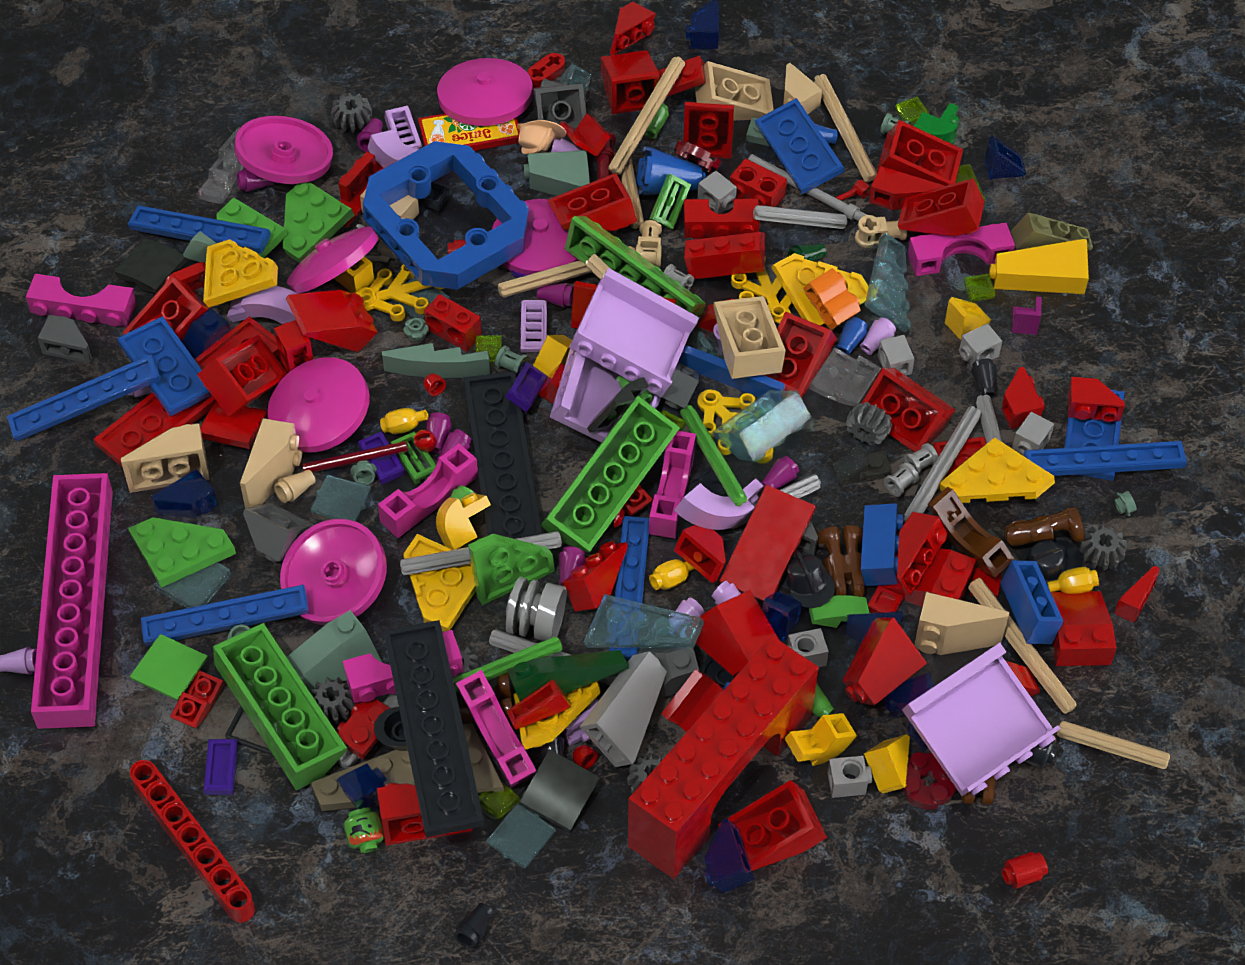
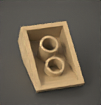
M709 61L704 65L706 83L695 87L697 103L734 105V121L751 120L752 117L760 118L774 110L770 79Z
M764 296L714 302L724 359L731 378L781 373L786 350Z
M263 418L240 482L245 508L262 505L275 492L274 485L278 483V479L293 475L295 466L300 465L302 451L298 450L299 435H296L293 423Z
M186 424L171 428L121 458L130 493L210 480L206 451L199 424Z
M926 592L914 646L924 653L939 655L995 646L1002 642L1009 612Z

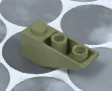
M1029 212L1011 230L1016 250L1079 239H1087V250L1093 249L1087 228Z

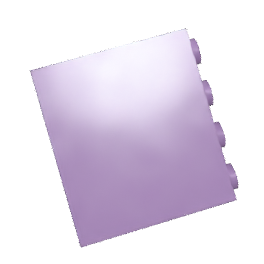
M608 268L596 287L569 348L629 381L644 377L649 385L647 390L662 397L672 384L670 379L689 334L696 326L699 317Z
M570 348L550 418L602 442L621 415L609 428L589 433L587 427L621 390L616 380L619 374ZM651 393L653 398L648 404L656 408L661 397Z
M998 643L902 709L961 796L969 791L974 796L986 788L985 780L991 776H994L996 780L1010 771L1007 765L1014 760L1018 764L1022 763L1033 755L1030 749L1036 745H1039L1041 749L1055 740L1053 734L1061 729L1059 726L1052 728L1002 657L1006 651L1001 643Z

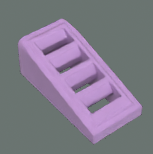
M404 106L386 110L384 119L388 130H394L398 138L399 136L411 134L410 137L401 138L400 141L403 143L414 141V144L407 146L421 149L422 144L409 107ZM405 120L404 123H399V124H395V123H394V122H398V121ZM408 127L406 130L397 131V129Z
M523 300L521 302V352H540L547 337V301ZM527 330H541V332H527ZM526 339H541V341H526Z

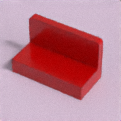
M587 113L576 129L563 121L560 123L565 128L567 136L575 145L595 156L599 155L610 138V135L598 121Z
M695 669L661 714L667 720L679 725L687 732L724 689L710 676Z

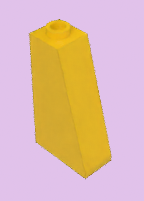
M1087 239L998 253L995 264H990L989 272L990 279H994V289L1085 294L1089 279Z

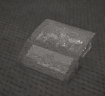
M834 348L810 383L809 389L831 400L856 406L881 368L860 355L855 360L839 349Z

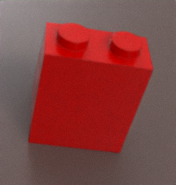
M648 51L601 57V76L611 113L619 114L642 110L659 82L658 69Z
M751 590L716 605L682 628L683 632L732 676L744 668L771 636L779 640Z
M894 617L876 618L872 622L842 680L847 687L844 690L853 702L877 704L927 664Z

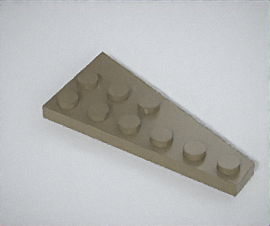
M473 723L463 724L477 792L494 791V794L504 793V787ZM394 750L311 782L313 792L322 811L357 808L359 804L376 803V806H378L377 788L384 787L389 783L415 784L408 750Z

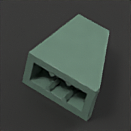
M586 150L528 154V164H523L524 179H529L530 189L558 196L590 183Z

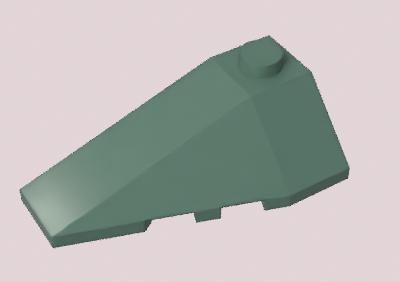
M351 610L327 623L287 656V659L309 691L316 689V681L324 684L327 677L330 678L331 682H334L338 677L342 679V682L347 681L343 667L344 660L370 653L375 659L382 662L366 629Z

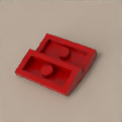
M217 402L207 414L200 428L202 439L250 449L256 434H258L263 418L266 419L268 416V411L245 406L228 417Z

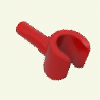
M858 180L854 184L853 189L836 196V198L842 201L857 194L862 199H865L870 195V190H868L870 186L865 181Z

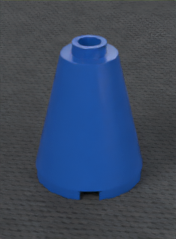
M644 146L642 152L646 154L644 158H639L636 184L641 186V190L638 191L639 195L660 194L667 174H673L690 183L689 191H698V183L705 179V172L702 171L700 166L652 147ZM681 185L679 186L677 193L680 192L682 188Z

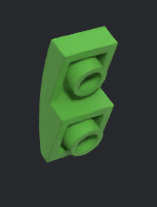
M837 595L833 596L828 603L821 607L809 608L812 624L837 628L841 621L867 625L871 619L866 597Z

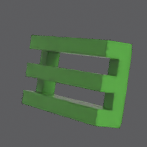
M667 174L649 219L657 221L669 230L674 229L691 184L673 174ZM681 185L682 188H681V190H680V193H679V195H678V198H677V200H676V203H675V205H674V208H673V210H672V212H671V215H670V217H669V220L667 221V220H666L667 215H668V213H669V210H670L671 206H672L673 203H674L675 196H676V193H677V191H678V188H679V186Z
M414 431L392 441L391 444L407 441L409 450L407 453L419 472H416L404 452L396 455L415 485H417L421 479H428L429 475L434 471L436 464L428 452H422L417 448L429 467L427 469L424 468L408 443L410 440L414 443V436L416 434Z

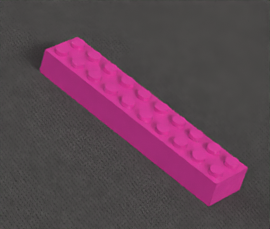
M108 473L53 475L31 713L37 729L95 726L113 495Z

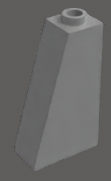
M650 651L632 655L627 662L629 668L618 674L580 726L615 767L633 764L636 760L667 673L660 664L659 659Z

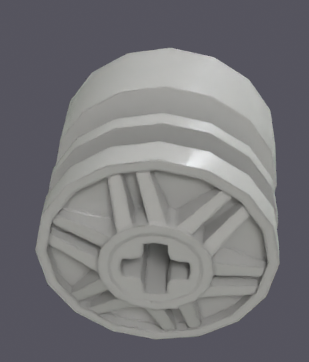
M520 576L508 599L506 632L515 635L519 628V635L526 637L531 626H534V638L536 640L545 641L552 637H557L564 616L567 588L547 583L540 594L538 580L533 579L528 587V579Z

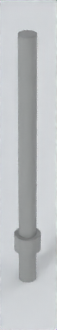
M753 154L748 158V160L787 178V184L797 188L784 170ZM816 187L806 192V194L844 213L852 221H859L860 218L867 215L861 212L859 207L851 203L848 205Z

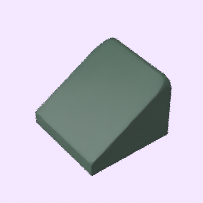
M199 231L191 239L183 256L206 263L207 246L216 244V242Z

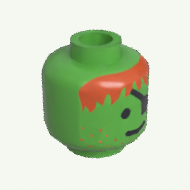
M361 808L348 814L349 818L343 823L349 847L360 849L361 853L377 850V844L385 838L380 815L377 812L371 811V808Z

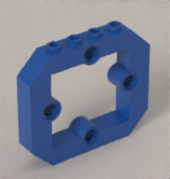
M434 141L369 176L363 201L364 221L374 229L380 239L422 285L458 290L523 252L528 226L529 208L527 204L520 200L514 194L512 188L499 178L497 172L484 162L483 157L468 145ZM454 171L476 195L477 203L481 207L488 208L502 224L489 232L482 228L470 229L465 235L464 246L438 260L419 239L418 223L409 218L401 219L389 205L408 195L416 199L427 197L431 192V182Z

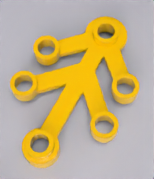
M403 264L401 271L394 281L391 270L381 269L378 271L377 278L370 287L360 288L356 293L364 300V306L367 311L377 309L390 314V318L393 321H401L405 318L404 307L400 304L392 305L384 300H396L414 307L417 314H424V310L429 306L428 299L424 297L418 298L408 293L434 286L422 285L418 280L404 284L407 279H412L414 276L410 271H407L408 269ZM390 285L388 289L380 291L383 286ZM434 287L435 289H438V290L444 289V288H441V287Z
M766 269L761 272H755L760 285L748 281L745 274L732 275L731 285L736 289L746 290L739 294V299L754 297V294L759 297L764 296L776 328H778L785 312L791 314L789 307L792 301L786 294L779 303L777 295L783 286L777 277L771 284Z
M705 390L699 394L697 404L701 411L704 412L703 424L706 428L712 429L708 431L712 438L716 434L714 414L716 413L722 419L721 438L718 441V449L722 455H729L733 452L734 442L731 439L733 429L752 447V458L756 462L764 464L771 461L773 457L772 444L767 440H760L744 425L755 424L761 427H769L773 420L771 411L763 409L758 414L730 412L725 408H741L744 411H751L755 407V397L750 393L742 394L740 398L723 397L716 390ZM761 417H767L769 419L763 420L761 419ZM727 444L730 447L725 448L722 445Z

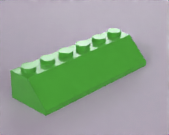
M574 216L571 219L564 248L566 251L584 264L592 255L596 254L613 271L661 297L676 299L677 306L696 315L699 319L701 318L706 303L699 296L691 293L677 280L662 272L659 267L648 262L637 251H633L622 243L619 238L604 230L600 224L593 222L586 216Z
M637 396L541 523V527L549 533L559 532L563 543L589 553L680 427Z
M264 623L213 646L214 665L295 790L297 791L311 784V782L321 779L347 751V747Z

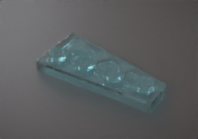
M885 233L879 239L865 307L880 317L888 319L895 327L905 333L911 328L910 320L907 319L906 314L910 310L909 302L905 298V292L908 291V282L904 278V273L907 271L906 249L902 243Z
M604 594L583 643L587 648L694 647L704 621L701 617Z

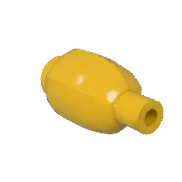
M401 408L388 412L385 417L380 419V425L384 433L389 432L397 435L415 429L419 422L428 420L429 416L426 410L416 412L411 408Z
M670 560L655 568L653 574L649 576V580L655 590H668L684 582L689 572L695 568L687 561Z
M1078 567L1064 571L1060 574L1058 580L1049 581L1047 585L1050 592L1061 591L1067 594H1080L1090 592L1095 586H1099V580L1096 570L1090 571L1087 567Z

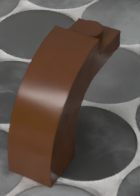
M946 487L928 503L934 515L940 517L948 533L947 538L962 554L977 559L975 566L985 573L996 577L1011 563V560H1015L1001 539L985 531L971 517L952 488Z

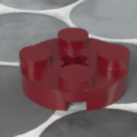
M678 140L674 147L678 158L700 166L702 171L708 175L712 174L713 171H718L722 163L717 157L713 161L709 158L711 153L689 142H686L683 146L682 141Z
M917 752L908 760L906 787L901 790H903L906 799L912 805L921 809L932 810L938 808L939 805L949 803L955 795L956 787L932 753ZM929 776L932 777L933 780L936 781V783H931L930 786L924 785L925 781L921 778Z

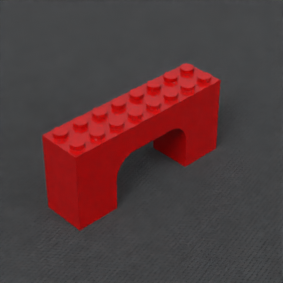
M771 636L628 798V847L672 879H675L709 839L713 810L729 785L762 747H765L779 757L788 746L784 738L789 732L802 730L812 718L819 667Z

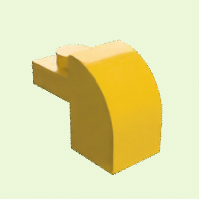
M471 493L463 497L461 502L457 498H448L440 506L436 517V527L446 547L456 550L477 538L468 518L491 505L486 495Z
M844 713L823 715L812 729L791 731L784 739L798 762L810 760L812 765L816 766L841 754L857 735Z

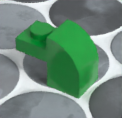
M949 103L941 118L922 112L914 127L954 144L960 117L957 116L959 106Z

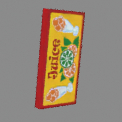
M446 114L418 118L424 146L438 141L468 145L476 151L519 143L520 130L517 128V118L488 126L464 124L450 118Z

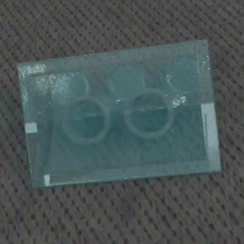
M769 390L712 433L739 460L756 462L766 455L765 452L771 447L781 445L787 435L801 430L804 427V423L811 416L798 391Z

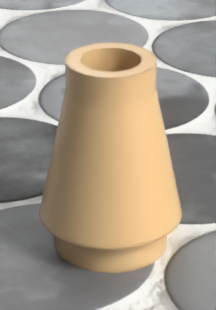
M305 470L301 473L279 478L278 483L274 485L275 493L283 503L293 502L306 489L315 484V477L310 470Z

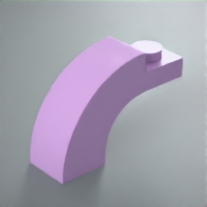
M394 130L372 134L368 144L369 152L375 155L376 161L384 168L419 150L405 145L397 137Z
M274 286L231 301L227 317L232 322L245 320L249 316L251 318H270L281 324L294 321L296 319L286 297L298 293L283 287Z
M754 479L746 486L743 491L747 496V502L742 503L738 507L735 506L729 497L716 495L700 483L681 500L674 511L690 523L703 528L714 530L729 529L742 523L755 508L753 505L760 498L757 493L763 485L757 479Z

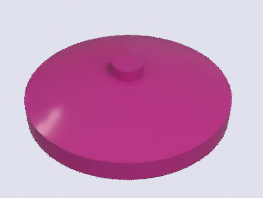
M481 58L463 62L448 70L438 83L437 95L441 109L450 118L464 124L488 126L507 122L522 114L532 101L533 87L529 74L519 65L502 59Z
M265 116L245 123L238 130L235 137L234 152L240 164L260 178L277 183L299 184L313 181L328 171L332 162L333 147L329 138L320 129L308 122L286 116Z
M548 199L524 201L529 208L524 248L521 254L502 264L508 270L530 275L580 261L564 249L569 229L561 228L548 204ZM498 218L494 222L492 229L502 224Z
M366 226L345 232L330 240L328 238L322 240L315 246L316 249L305 257L290 274L287 284L292 291L302 293L330 281L353 266L374 247L378 241L376 232L372 227Z
M330 357L310 360L291 370L278 383L269 401L268 419L294 424L296 435H299L298 450L309 453L324 451L345 441L360 426L369 407V388L359 370L345 360Z
M331 519L320 522L304 531L287 551L280 573L281 589L305 585L309 613L299 616L311 623L326 625L349 610L357 617L370 607L383 587L387 570L385 552L377 537L358 522L347 519Z

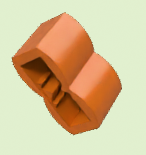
M833 268L803 287L808 299L817 308L819 315L830 330H833L861 311L858 298L846 289L844 277Z

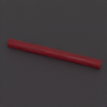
M407 441L304 463L303 470H310L313 473L359 461L409 451Z

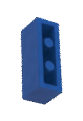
M897 504L865 505L861 572L865 586L898 584L899 532L905 524L904 514H899Z
M1011 560L1000 584L1027 644H1052L1063 623V619L1036 561Z

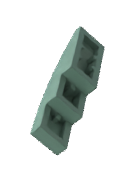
M433 343L382 351L384 371L418 377H426L428 374L435 373L442 378H463L490 374L487 351L465 355L461 354L460 347L434 351Z

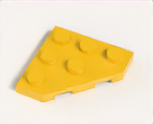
M230 239L207 246L203 302L209 308L277 286L278 266L273 260L265 259L247 247L242 248Z
M795 253L771 267L801 318L823 326L825 322L819 315L817 308L808 299L803 287L833 268L836 272L842 274L846 282V289L856 295L860 305L874 297L861 274L855 272L848 273L837 269L838 267L820 261L813 262Z
M994 437L942 480L939 486L941 491L946 487L952 488L962 503H970V499L986 498L987 502L1005 501L1013 496H1025V499H1036L1051 487L1055 481L1052 474Z
M417 534L403 555L404 559L450 551L452 549ZM471 563L409 574L424 623L440 620L443 632L451 630L476 592Z
M598 681L566 693L565 695L571 705L567 710L519 728L524 749L541 747L545 743L552 742L600 694ZM515 693L513 695L516 705L519 702V699Z

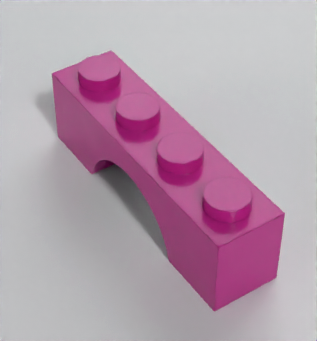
M1007 223L990 224L979 227L977 231L969 235L947 236L929 234L910 237L908 256L915 276L940 273L943 261L949 256L959 253L975 255L981 258L987 265L995 264L996 255L998 253L1014 251L1015 244Z
M41 274L34 275L26 295L30 313L40 316H65L69 319L82 320L88 323L108 324L114 327H127L137 305L133 288L108 284L101 292L95 295L78 297L67 293L62 288L60 277Z
M677 431L665 448L661 480L658 492L654 495L649 516V534L676 538L680 515L674 509L686 494L695 455V433Z
M458 443L438 459L432 474L419 487L408 492H402L397 489L378 504L380 523L397 538L401 537L450 498L453 489H457L459 485L466 487L478 477L477 459Z
M449 630L442 633L451 674L454 677L458 673L463 672V664L453 631ZM370 653L343 661L345 677L354 703L368 702L375 697L385 694H396L390 665L378 661Z
M482 670L457 682L456 686L511 789L534 777L536 769L509 724Z

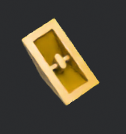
M951 297L948 302L945 324L960 340L962 335L987 323L989 324L991 321L976 303Z
M547 335L533 366L549 376L560 363L565 365L572 339L565 335Z
M907 734L882 741L864 753L878 790L882 794L906 787L910 736Z

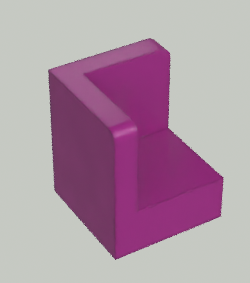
M1036 297L1034 308L1013 306L1011 333L1037 335L1041 319L1042 297Z

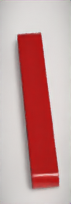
M148 760L135 762L130 769V777L137 794L229 917L238 923L250 920L254 915L255 906L249 889L156 766ZM144 776H150L146 780H140ZM165 796L163 800L155 801L156 798ZM174 817H182L176 822L170 821ZM190 838H197V840H195L192 843L186 842ZM205 859H214L211 863L202 864ZM222 880H230L226 885H217ZM239 901L246 902L241 907H234V904Z

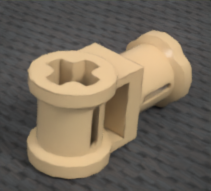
M866 215L860 218L858 222L859 230L855 234V241L859 246L869 248L877 244H885L886 239L899 238L900 240H906L907 230H899L897 226L898 221L886 222L885 217Z
M647 220L640 224L642 236L638 237L636 251L648 262L661 268L662 246L659 235L662 232V226L657 221Z

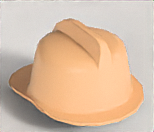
M534 120L517 125V128L520 130L518 141L522 146L521 151L525 155L546 153L554 139H561L567 133L561 125L547 120Z

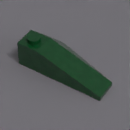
M621 650L532 659L527 662H520L514 667L507 669L520 702L553 679L566 694L626 670L629 667Z

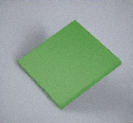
M160 634L130 675V679L178 701L182 692H185L208 659V656Z

